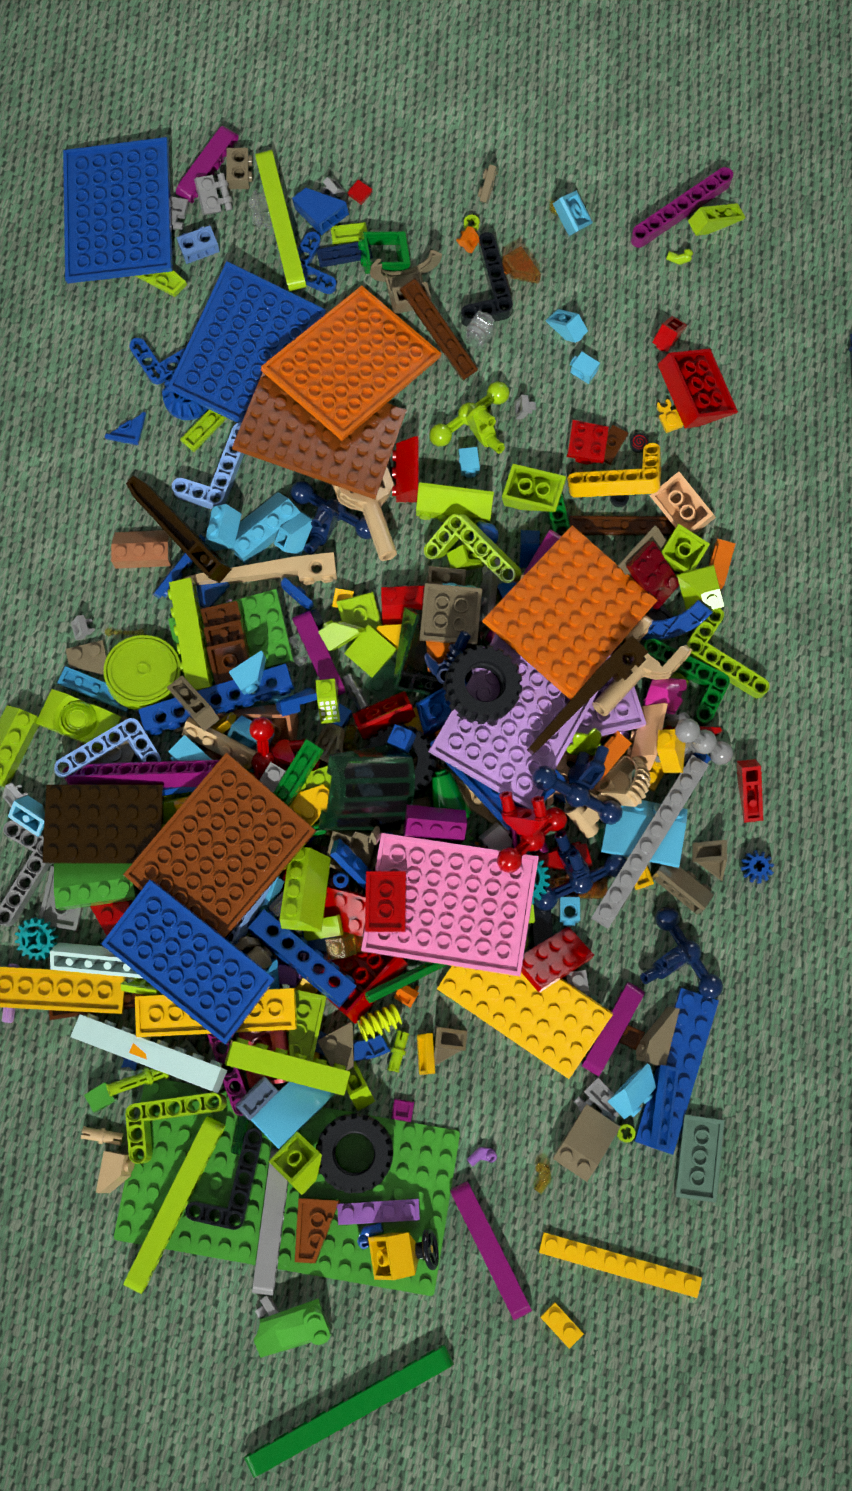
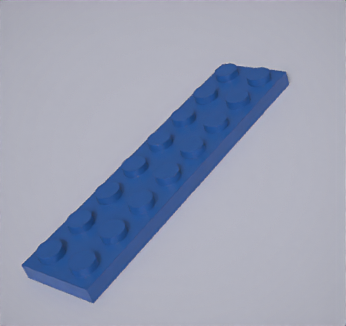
M680 988L674 1007L680 1010L666 1066L679 1068L669 1150L651 1147L672 1155L675 1151L684 1115L686 1114L719 1000L708 999L701 994ZM660 1066L656 1067L654 1073L656 1088L651 1093L653 1097L644 1106L634 1142L649 1147Z

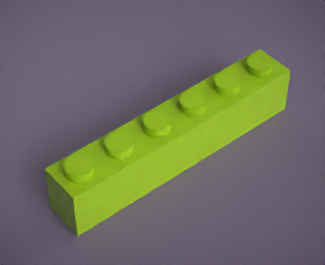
M191 577L169 582L168 596L173 604L171 614L176 622L174 632L179 640L177 650L182 658V661H180L181 671L184 672L185 679L196 691L212 687L213 680L196 582Z
M238 1037L236 1041L231 1040L224 1063L227 1066L345 1095L350 1071L345 1070V1065L334 1063V1066L326 1065V1060L315 1058L314 1061L307 1060L306 1055L296 1053L295 1056L287 1055V1050L276 1048V1051L268 1050V1045L256 1043V1046L249 1045V1040Z

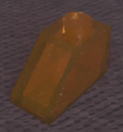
M521 246L503 256L502 265L506 275L509 274L512 279L536 284L540 282L541 273Z

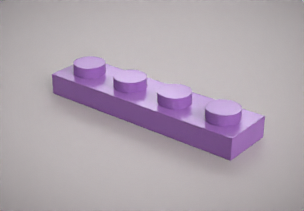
M419 1199L339 1203L337 1207L338 1225L420 1220Z

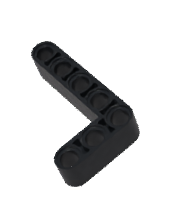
M489 232L480 235L479 252L492 299L468 304L462 308L461 323L466 327L505 320L512 314L513 302L496 239ZM501 307H506L508 309L502 310ZM483 311H489L490 313L485 314Z
M259 1128L249 1129L244 1136L228 1207L203 1201H194L189 1203L185 1209L188 1219L231 1230L239 1229L244 1225L264 1143V1133ZM253 1131L257 1132L260 1136L257 1143H252L249 1139ZM247 1152H252L255 1156L252 1164L245 1161V1154ZM243 1172L250 1175V1182L248 1184H243L240 1181V1175ZM238 1193H242L245 1196V1203L242 1205L238 1204L235 1200V1196ZM193 1205L200 1207L201 1213L199 1216H194L191 1213ZM213 1209L218 1210L221 1214L218 1221L211 1218V1211ZM232 1214L240 1216L241 1222L239 1225L231 1223L230 1218Z

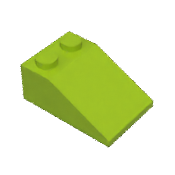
M512 464L502 495L504 506L519 510L556 512L567 477Z

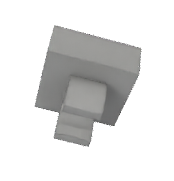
M326 177L323 181L326 185L321 191L323 194H327L330 191L329 196L336 198V196L342 197L346 193L335 179Z
M521 395L514 402L516 419H524L528 414H532V410H536V403L529 402L528 395Z
M78 615L71 622L76 640L84 639L86 635H90L95 631L94 628L89 629L87 627L88 624H91L92 619H85L84 615Z
M13 783L5 785L2 797L10 807H12L15 800L28 795L27 792L20 793L22 785L14 786Z
M265 1295L260 1299L262 1306L255 1311L258 1318H261L266 1313L269 1316L279 1313L270 1295Z

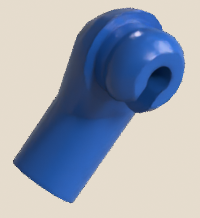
M382 1223L366 1226L362 1229L357 1240L358 1246L361 1249L369 1247L368 1237L384 1232Z

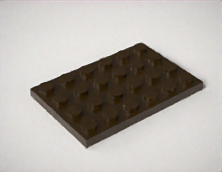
M46 785L42 863L132 864L163 828L164 785Z

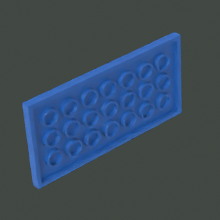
M153 880L147 882L101 943V945L224 1044H228L276 980L274 976Z

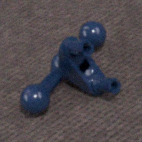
M298 481L293 484L291 497L296 503L307 504L310 502L318 507L316 516L311 522L310 540L304 546V551L307 554L312 555L319 546H323L327 542L337 521L340 520L354 526L360 538L372 539L364 516L359 518L346 511V507L338 502L336 498L327 501L316 495L313 487L306 481Z
M597 746L594 758L590 762H588L590 754L580 751L574 766L568 771L569 784L558 779L552 767L539 766L533 772L532 781L536 788L544 791L552 788L565 795L566 801L570 806L576 808L586 806L598 812L599 819L609 825L616 824L622 818L623 810L617 801L606 800L602 802L591 796L589 792L604 775V763L609 752L607 747Z
M560 830L555 833L559 846L557 852L569 876V881L555 888L543 887L547 893H539L541 900L539 901L534 898V904L540 910L547 911L556 906L559 898L569 893L585 894L591 890L593 882L606 876L616 878L627 858L611 854L606 858L603 866L590 871L578 849L570 844L566 832Z
M670 906L660 908L655 915L656 924L660 929L669 931L678 946L654 962L652 968L643 972L640 975L641 981L644 984H648L657 978L664 979L687 964L691 965L700 979L698 982L700 994L708 999L718 997L723 991L722 980L717 975L709 974L700 960V946L695 941L687 940L678 926L680 922L678 911Z

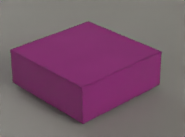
M394 1099L391 1119L411 1122L414 1102Z

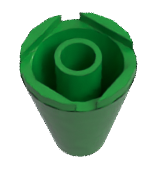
M446 769L435 771V775L432 776L433 807L466 810V817H470L469 814H472L471 808L452 773L446 771Z

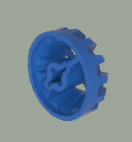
M171 379L165 381V388L162 390L163 402L168 412L174 417L181 420H194L203 416L209 410L180 395L176 399L174 393L167 390Z

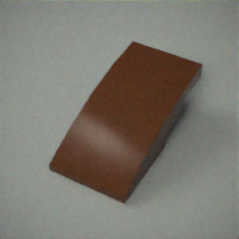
M238 600L200 609L208 645L206 648L215 685L234 680L229 671L250 658Z

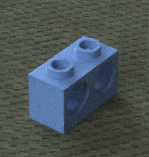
M210 225L176 237L186 264L220 252Z

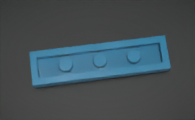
M64 667L57 682L58 685L123 712H129L130 708L121 705L111 696L105 682L69 667Z

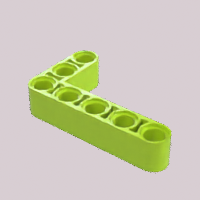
M464 514L451 515L424 547V554L427 558L440 559L460 539L504 583H515L521 579V569ZM458 518L461 520L460 527L456 524ZM470 531L474 533L473 540L469 538ZM446 532L449 534L448 541L444 537ZM483 544L487 546L486 553L482 551ZM434 546H436L437 548L436 555H434L433 553ZM496 557L500 559L499 566L495 564ZM509 570L513 571L512 579L508 577Z
M721 608L713 609L712 614L716 615L718 620L714 621L709 616L696 628L686 645L690 647L691 644H694L699 650H692L689 656L725 673L730 678L731 684L752 697L762 698L770 688L769 682L708 643L724 618V612ZM700 630H706L708 632V635H702L700 633ZM706 655H712L715 661H709ZM722 665H728L731 671H725ZM739 675L746 676L747 681H741ZM755 685H761L763 692L757 691Z
M206 1093L129 1105L125 1115L130 1160L135 1164H144L151 1160L153 1152L150 1121L219 1112L227 1105L226 1097L221 1093ZM214 1097L219 1099V1105L216 1108L212 1106ZM197 1099L200 1105L199 1108L195 1111L192 1107V1103L194 1100ZM176 1102L180 1105L177 1113L173 1111V1105ZM156 1105L160 1107V1113L157 1116L153 1112ZM136 1108H139L141 1111L138 1118L134 1116ZM138 1128L142 1130V1137L140 1139L136 1137ZM140 1149L144 1151V1157L141 1160L137 1155Z

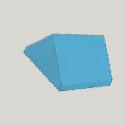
M577 190L553 203L569 236L593 223Z

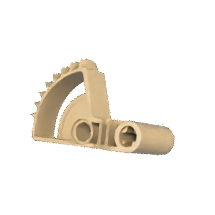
M624 755L599 780L594 788L589 790L590 795L602 802L613 800L617 801L621 806L636 807L642 803L641 799L645 798V793L649 791L648 787L651 785L649 770L638 756L630 758ZM635 769V777L630 786L628 775ZM568 803L565 805L564 812L586 838L597 834L599 826L596 823L599 820L598 812L586 806L576 808Z

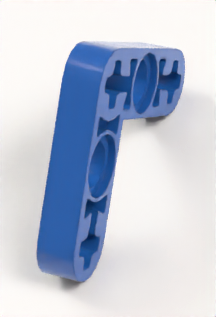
M309 232L305 235L298 248L299 256L303 252L309 254L307 259L300 258L306 285L325 294H332L337 288L335 278L309 266L317 252L316 249H319L321 244L319 234ZM313 238H315V239H316V242H312V244H311V246H310L311 249H310V248H309V245H310L309 239L312 240ZM314 274L317 276V279L309 281L307 279L308 276ZM329 282H331L332 286H328V288H326L325 283L328 284Z
M134 338L129 345L132 354L153 384H161L171 378L175 370L168 369V365L170 363L179 364L178 358L181 359L186 349L180 350L159 363L143 339ZM138 344L139 346H141V349L144 353L140 354V351L135 347V345ZM151 358L153 361L150 365H144L143 360ZM155 368L156 372L160 374V378L154 377L151 369Z

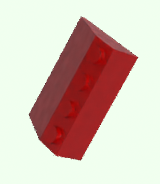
M711 349L671 352L657 364L685 429L699 427L738 413Z
M352 934L338 949V952H336L337 957L332 962L340 968L339 972L344 976L346 974L355 981V991L340 1008L337 1005L335 1006L356 1024L360 1017L376 1002L369 1003L365 998V993L398 977L408 964L400 957L362 952L363 937ZM335 978L328 981L332 987L339 985V981Z

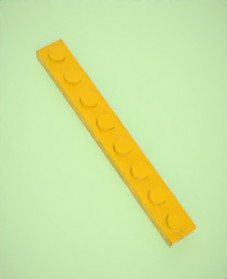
M543 1232L539 1253L698 1298L702 1281L700 1276Z

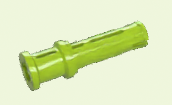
M146 1067L141 1073L106 1084L109 1096L112 1097L143 1084L152 1085L154 1081L162 1078L168 1079L169 1074Z

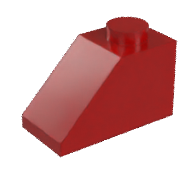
M671 316L661 325L652 343L656 345L657 349L668 352L681 336L687 324Z

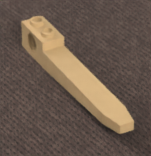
M334 552L295 556L232 567V570L220 583L228 582L232 584L298 576L299 582L304 585H312L315 581L330 583L333 582V579H337ZM315 567L322 568L318 573L312 571ZM204 572L185 577V579L191 577L196 582V585L218 583L208 578Z

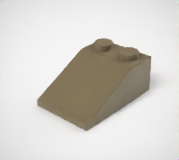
M586 1103L554 1152L553 1159L587 1182L621 1126Z

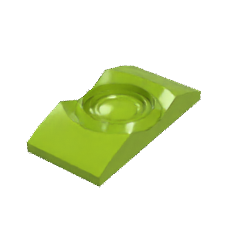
M51 689L36 724L86 744L118 725L122 717L69 694ZM115 733L109 735L110 741H112ZM99 743L92 745L93 748L103 750L102 745Z

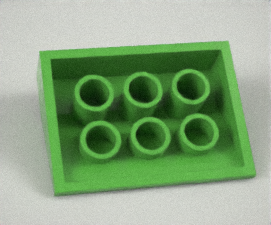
M54 864L55 907L62 911L135 900L138 896V888L123 875L132 864Z

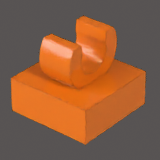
M467 226L465 231H461V238L456 239V241L466 252L473 253L480 237L473 227Z
M407 985L397 990L394 998L411 1008L419 994V986L412 989Z

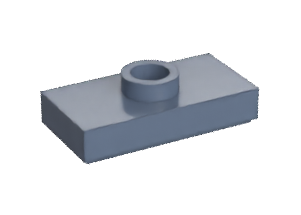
M263 1076L235 1106L248 1120H251L279 1091Z

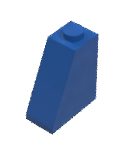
M308 188L298 192L292 198L297 212L320 235H323L349 215L345 201Z

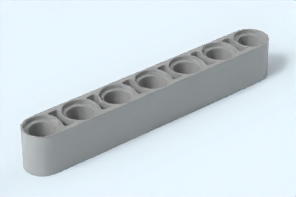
M272 1148V1149H271V1154H270V1159H271L280 1149H278V1148ZM270 1163L252 1293L273 1296L289 1182Z

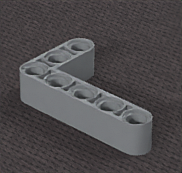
M9 821L4 825V834L33 852L0 905V925L5 927L15 924L51 865L42 863L44 837H37L15 821ZM18 826V832L15 835H11V829ZM30 836H34V842L28 845L27 839ZM36 862H41V868L37 871H34V864ZM30 878V880H31L30 886L27 887V888H24V887H23V882H24V880ZM19 895L20 902L17 905H13V898ZM9 912V920L7 922H3V915Z

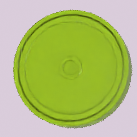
M150 635L132 636L119 642L106 657L103 670L106 686L111 696L121 705L134 710L172 699L173 694L167 687L182 676L180 660L174 648L166 641Z

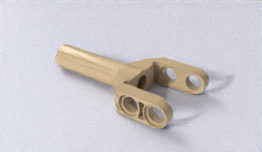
M388 467L384 473L376 499L355 492L351 493L349 490L332 485L338 502L350 509L363 511L379 559L381 561L393 559L397 555V551L381 509L394 486Z
M646 615L625 637L624 642L632 635L640 641L647 634L653 620ZM688 645L681 646L663 667L647 653L644 656L646 660L639 667L635 665L631 669L633 673L626 680L623 678L618 682L613 680L592 703L594 709L600 715L607 716L642 677L654 680L669 679L689 657L692 648ZM625 656L627 664H630L629 659Z

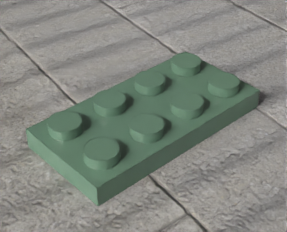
M684 1115L675 1197L716 1203L725 1120Z

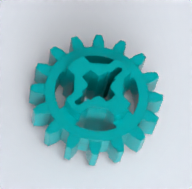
M34 917L31 920H25L24 924L18 926L21 931L15 933L19 937V939L15 940V943L20 944L17 950H23V957L29 955V960L35 958L36 961L49 957L50 951L53 949L52 947L58 944L54 941V939L58 938V935L53 934L56 928L49 927L51 925L50 921L44 923V918L37 919V917Z

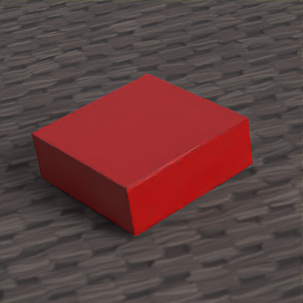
M357 180L347 194L362 205L371 195L372 189L360 180Z

